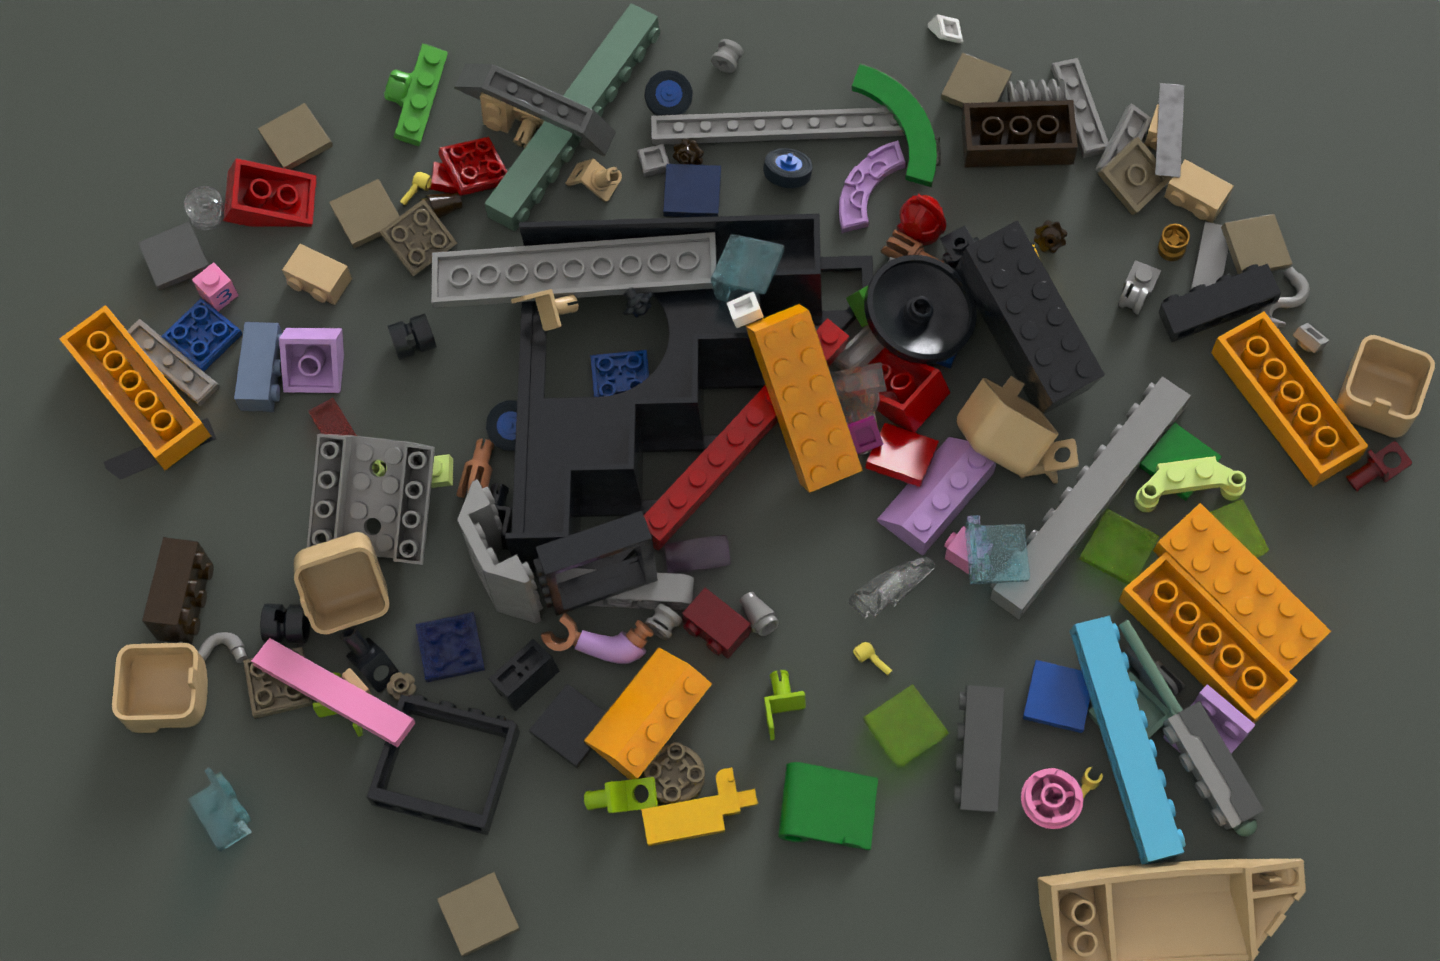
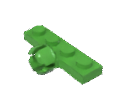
M422 43L412 73H405L397 69L390 73L384 97L386 100L399 104L402 110L394 139L420 146L448 54L447 51Z

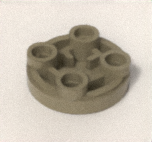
M674 742L662 747L644 770V778L654 777L657 801L667 805L695 799L703 788L705 770L701 758L695 751L683 746L681 743Z

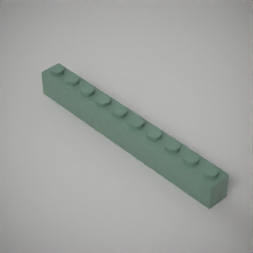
M631 3L563 96L594 110L602 117L605 106L608 102H612L615 99L620 85L629 80L633 67L637 62L640 63L644 59L646 49L651 43L657 41L660 35L658 16ZM544 121L484 203L487 217L516 231L519 227V222H526L528 220L530 210L535 203L541 202L545 189L550 182L554 183L563 164L565 162L568 163L572 159L575 148L581 142L582 137Z

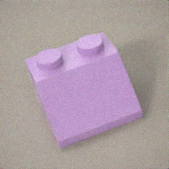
M286 328L279 338L283 392L340 393L344 360L342 328Z

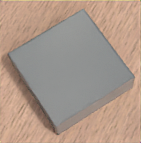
M664 144L637 150L644 178L666 172V164H669Z

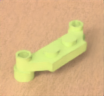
M1215 456L1161 463L1156 467L1157 472L1137 491L1134 503L1140 511L1151 512L1157 507L1159 498L1162 495L1220 487V492L1225 499L1234 501L1241 498L1245 491L1246 476L1241 471H1234L1216 461Z

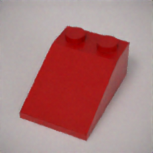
M236 158L227 175L223 221L250 227H311L313 225L317 175Z
M886 348L882 349L855 377L850 375L843 382L848 390L886 418L912 432H916L951 393L939 369L927 364L904 360L892 354Z

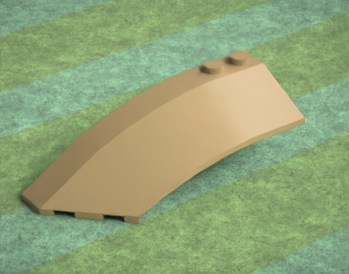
M1218 859L1164 862L1038 877L1040 911L1052 961H1253L1259 954L1258 948L1267 936L1271 937L1287 917L1284 914L1295 900L1299 901L1306 892L1303 859Z

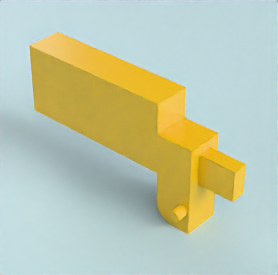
M731 767L721 769L716 774L718 795L641 809L648 846L725 832L724 816L740 814V808L758 805L755 789L737 792L733 768Z

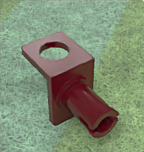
M1394 441L1376 454L1371 449L1367 451L1368 463L1352 474L1347 475L1346 478L1357 492L1377 477L1382 478L1386 483L1411 466L1412 461L1401 446ZM1391 452L1397 453L1401 458V463L1398 467L1389 468L1383 462L1384 456Z

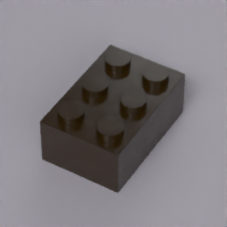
M163 537L142 622L159 641L174 643L182 641L192 645L193 637L199 633L200 619L198 617L200 609L205 607L207 601L205 588L207 580L212 579L214 566L198 541Z

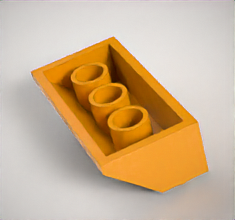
M657 648L584 739V742L629 780L638 779L712 683L690 664L661 648Z

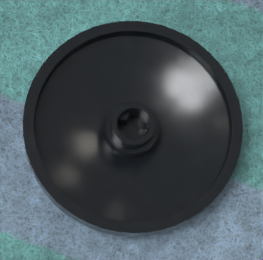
M907 255L895 258L877 271L865 293L864 311L871 332L882 346L904 360L920 364L942 362L957 354L973 334L977 318L976 304L959 274L949 265L937 259L922 255Z

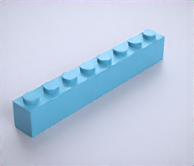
M1110 615L1077 623L1070 630L1071 638L1141 864H1151L1178 857L1184 853L1185 838L1181 829H1177L1173 818L1176 816L1175 806L1171 799H1167L1164 790L1166 778L1162 769H1158L1155 757H1157L1156 746L1153 740H1149L1145 729L1148 727L1147 718L1144 711L1139 710L1136 701L1139 696L1135 682L1130 681L1127 672L1129 670L1128 657L1125 652H1121L1119 647L1120 632L1116 623L1112 624Z

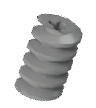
M1063 78L1060 79L1058 86L1054 79H1050L1047 86L1043 79L1038 81L1037 86H1035L1033 80L1027 81L1026 87L1021 80L1017 81L1015 88L1011 81L1007 85L1008 102L1065 100L1066 96Z

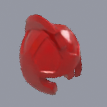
M918 194L912 196L902 205L899 211L901 223L897 225V230L922 243L924 246L936 242L946 230L947 224L943 210L938 201L929 195L921 196Z

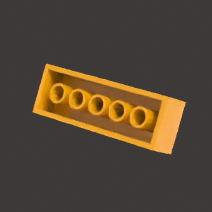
M798 304L745 325L800 485L810 493L863 471L809 310Z
M106 305L59 338L164 471L211 437L200 419Z
M1265 311L1217 338L1211 351L1212 355L1312 487L1361 459L1368 448V444Z
M1201 503L1162 537L1153 550L1159 557L1167 552L1289 672L1331 632Z
M1167 552L1123 589L1118 601L1204 687L1208 684L1254 724L1287 695L1298 681Z

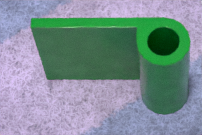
M787 763L778 837L790 842L816 840L867 851L871 850L878 778L808 763Z

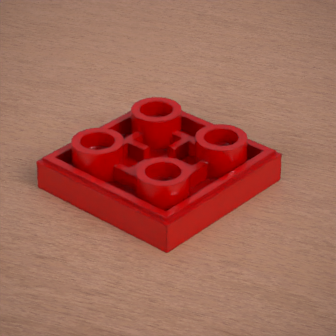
M489 137L439 148L438 155L460 196L495 188L507 173Z
M884 423L880 432L884 445L872 449L865 468L920 487L938 448L939 441Z

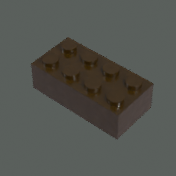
M1073 100L964 103L961 118L964 168L1074 165L1078 143Z

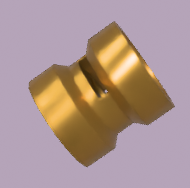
M1170 224L1164 228L1157 248L1159 255L1163 259L1177 261L1184 256L1190 239L1187 228L1180 224Z

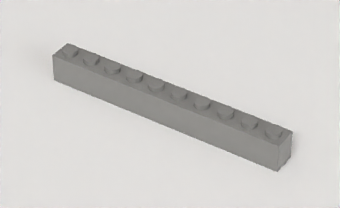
M1163 376L1156 384L1153 382L1149 384L1142 395L1145 399L1140 405L1137 403L1133 404L1126 414L1128 420L1122 426L1119 423L1109 436L1112 439L1107 446L1102 444L1093 456L1094 463L1090 468L1087 465L1082 468L1076 477L1078 483L1073 489L1068 486L1059 499L1062 503L1056 510L1051 508L1042 520L1044 523L1043 527L1039 531L1034 529L1025 541L1027 547L1022 553L1019 551L1015 552L1007 564L1010 568L1005 574L1000 572L990 585L993 588L990 597L992 601L1017 619L1021 618L1137 471L1142 460L1185 410L1191 397L1190 394Z

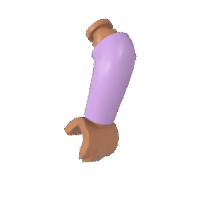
M564 613L559 621L567 627L569 636L560 639L552 631L542 633L541 638L545 645L554 651H564L573 645L575 650L616 664H629L645 655L646 650L644 646L648 642L646 638L648 636L652 637L654 632L645 623L637 620L635 622L637 626L635 629L631 628L627 633L621 631L619 635L613 637L584 630L580 633L578 632L576 622L568 614Z

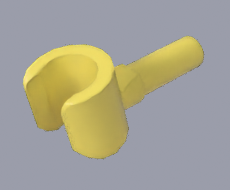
M417 172L413 177V185L400 200V203L405 206L419 188L428 191L431 185V176L423 172Z
M863 642L854 648L853 653L859 662L862 663L869 658L887 676L891 673L892 669L878 658L870 643Z
M1088 767L1085 770L1081 779L1083 799L1090 790H1094L1099 786L1103 778L1101 773L1098 780H1091L1088 774L1092 767Z

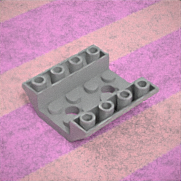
M317 434L307 548L354 532H361L370 538L377 557L393 558L394 562L423 565L435 447L414 442L354 435ZM376 460H382L386 464L387 471L384 476L374 474L372 465ZM370 518H375L380 522L381 530L378 534H372L368 531L367 521Z
M478 479L474 480L471 483L457 519L472 564L497 612L538 623L542 621L539 611L543 607L536 590L538 588L534 581L532 570L527 562L521 564L517 555L499 563L494 553L503 548L501 540L502 523L498 517L499 513L488 486L482 488Z

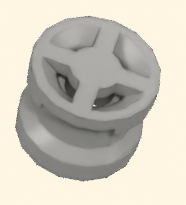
M723 39L718 44V52H715L711 57V62L720 71L732 73L737 67V60L743 56L744 50L738 43L729 39Z
M1128 280L1120 297L1118 307H1128L1132 309L1133 313L1139 315L1149 288L1136 287L1134 282Z
M659 603L654 608L655 614L647 618L644 623L656 636L663 640H669L672 636V629L679 626L682 619L675 611Z

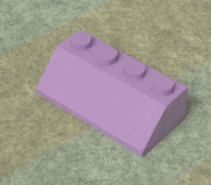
M948 437L935 452L921 486L907 484L878 517L877 522L923 556L993 475L996 463L977 453L968 441Z

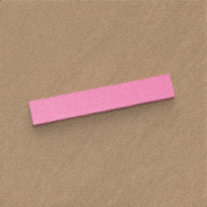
M271 638L266 641L251 660L255 667L397 748L415 725L414 719Z

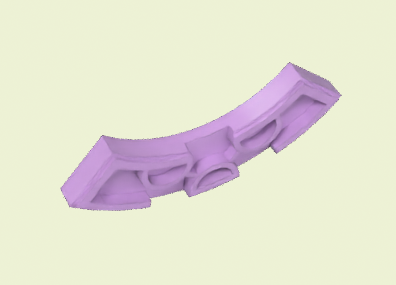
M898 140L870 152L849 173L839 200V223L842 233L868 227L867 203L873 189L889 174L905 168L906 162Z

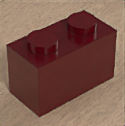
M704 588L682 613L684 629L695 638L699 635L707 642L706 646L718 656L723 654L729 659L751 634V623L707 588Z

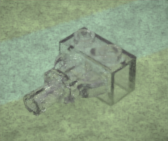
M875 363L830 372L847 425L870 416H874L876 421L875 412L879 405V392L887 391L882 364ZM872 449L859 453L857 455L871 453Z

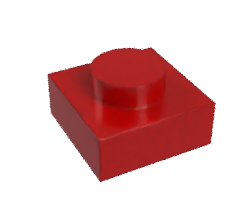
M434 162L430 190L456 193L458 191L444 164Z

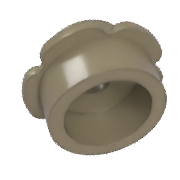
M395 673L390 677V682L387 684L388 694L392 695L397 701H399L401 695L409 697L414 695L416 691L414 677L409 673ZM400 684H404L402 689L399 688Z

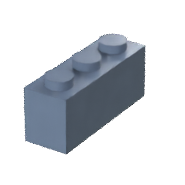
M244 323L234 400L240 411L274 412L275 402L280 400L278 377L282 376L279 338L283 332L279 323Z

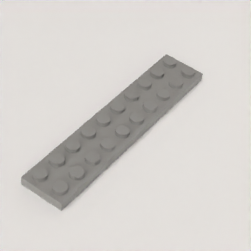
M715 232L432 253L431 303L433 308L512 303L511 299L552 289L556 299L569 295H574L576 298L624 295L623 293L631 287L637 293L718 288ZM533 298V299H529V300H525V301H521V302L536 301V300H535V298Z

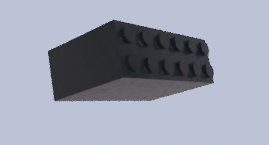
M1018 220L965 248L955 269L973 298L1016 378L1025 384L1023 390L1031 404L1045 414L1088 391L1105 376Z

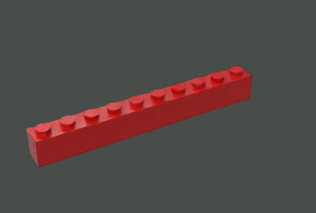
M827 318L816 332L829 367L845 350L849 335ZM766 385L645 513L644 518L652 536L653 547L658 551L778 422Z

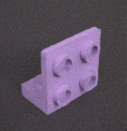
M1207 684L1191 705L1199 701L1201 702L1232 754L1249 735L1255 724ZM1173 744L1172 746L1179 751L1176 744Z

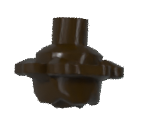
M684 138L681 143L674 145L675 153L673 158L679 164L701 165L703 163L701 157L704 155V152L698 147L696 141L692 140L689 142Z
M1046 220L1042 226L1036 227L1034 242L1040 246L1042 252H1046L1049 249L1051 253H1055L1058 248L1066 245L1065 237L1068 233L1061 227L1059 221H1055L1052 224L1050 220Z

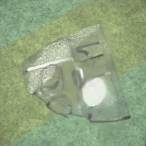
M921 557L892 567L862 585L851 595L848 603L865 619L870 614L876 617L889 603L895 607L935 569V562L929 557Z

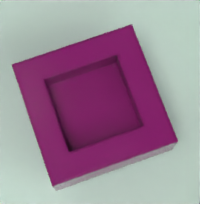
M874 416L848 424L857 454L884 445Z

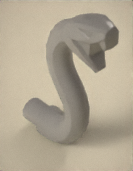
M1293 267L1288 268L1284 275L1291 281L1290 284L1296 288L1297 294L1293 297H1280L1277 303L1261 309V313L1265 311L1277 328L1285 327L1286 323L1273 318V311L1278 308L1300 306L1309 296L1310 287L1307 279Z
M228 632L211 635L198 650L204 661H206L214 647L219 644H225L230 654L234 655L237 663H242L243 660L248 659L242 640L237 635Z

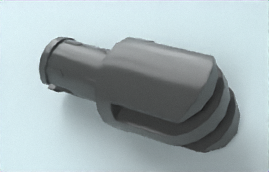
M1131 646L1128 647L1124 652L1128 657L1129 664L1140 674L1139 680L1165 705ZM1154 660L1155 665L1173 695L1177 696L1185 688V684L1160 660Z

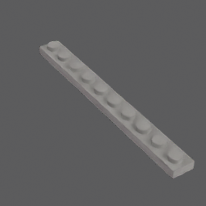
M886 107L651 116L652 145L679 144L684 138L689 142L694 140L697 143L905 136L894 119L893 114Z

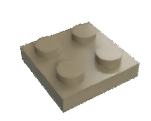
M1139 137L1132 139L1097 173L1131 215L1138 213L1172 179L1170 176L1155 175L1156 158Z

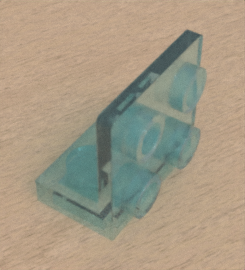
M731 234L711 277L716 299L727 302L731 292H734L736 289L766 294L784 253V246L782 244Z
M980 515L967 516L965 538L970 585L1028 582L1030 580L1025 525L985 526L980 524Z
M209 767L204 771L212 785L188 800L216 848L221 852L252 832L247 824L252 819L244 806L235 797L237 794L230 782L225 779L221 772L215 774Z

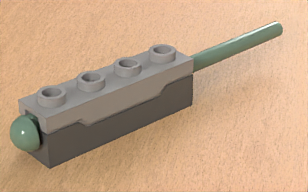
M1126 620L1118 625L1169 710L1170 718L1163 722L1165 728H1163L1164 735L1171 745L1176 744L1181 753L1179 760L1187 772L1192 771L1197 780L1195 787L1203 799L1207 798L1213 807L1211 814L1215 822L1220 827L1224 826L1226 830L1233 828L1239 836L1249 837L1253 835L1257 829L1256 819L1249 821V819L1264 811L1201 702L1199 701L1182 710L1130 621Z

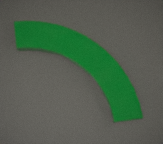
M860 64L852 83L851 91L871 98L881 106L884 105L893 114L908 144L909 163L905 180L932 187L936 169L937 150L934 132L924 109L916 98L899 82L883 72Z

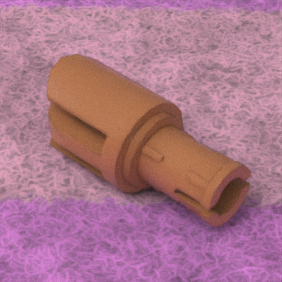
M896 229L892 233L893 237H889L887 240V246H884L881 250V253L889 258L922 255L937 259L924 251L922 243Z
M483 439L476 441L473 458L464 465L457 490L458 497L465 498L466 491L468 493L472 481L477 479L482 488L489 487L493 471L489 461L494 449V444L490 440L485 439L484 446H482Z

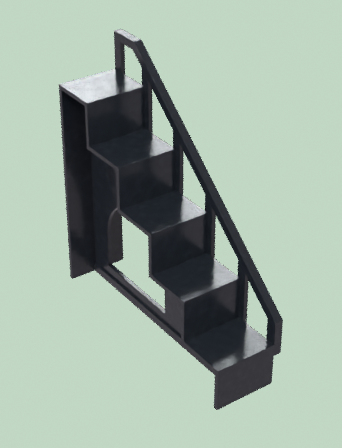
M819 214L519 222L524 246L715 232L718 288L654 292L652 296L661 305L669 324V342L665 355L656 370L641 384L628 391L603 397L545 398L547 331L543 330L536 301L522 302L512 533H505V540L511 556L517 555L521 564L527 562L532 572H536L533 561L538 559L536 547L581 532V517L628 516L640 511L645 515L658 500H642L643 452L704 451L718 436L704 435V389L763 388L766 385L746 326L736 328L727 302L754 291L763 313V318L800 304L809 310L814 326H821L828 318L845 331L856 319V316L850 306L847 310L822 311L821 272L862 271V288L869 285L873 278V255L821 257ZM634 547L614 554L612 557H605L576 568L599 570L630 559L636 553Z

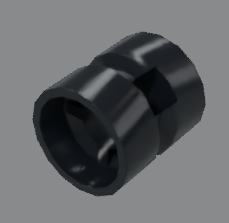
M425 313L410 318L407 324L400 321L388 325L399 360L413 356L415 350L425 352L437 348ZM413 334L414 339L406 341L405 337Z
M264 604L260 620L262 641L266 642L271 638L276 642H282L286 638L288 643H306L310 633V622L308 617L305 616L302 606L300 604H291L288 608H285L283 604Z

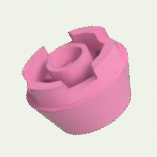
M1048 768L1035 772L1026 780L1021 792V803L1026 815L1034 823L1048 829H1060L1073 823L1080 815L1083 807V793L1076 779L1070 774L1057 768Z

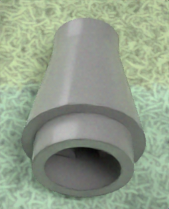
M748 592L740 599V604L743 606L746 616L751 623L753 632L758 633L760 636H766L778 627V614L759 599L754 592Z

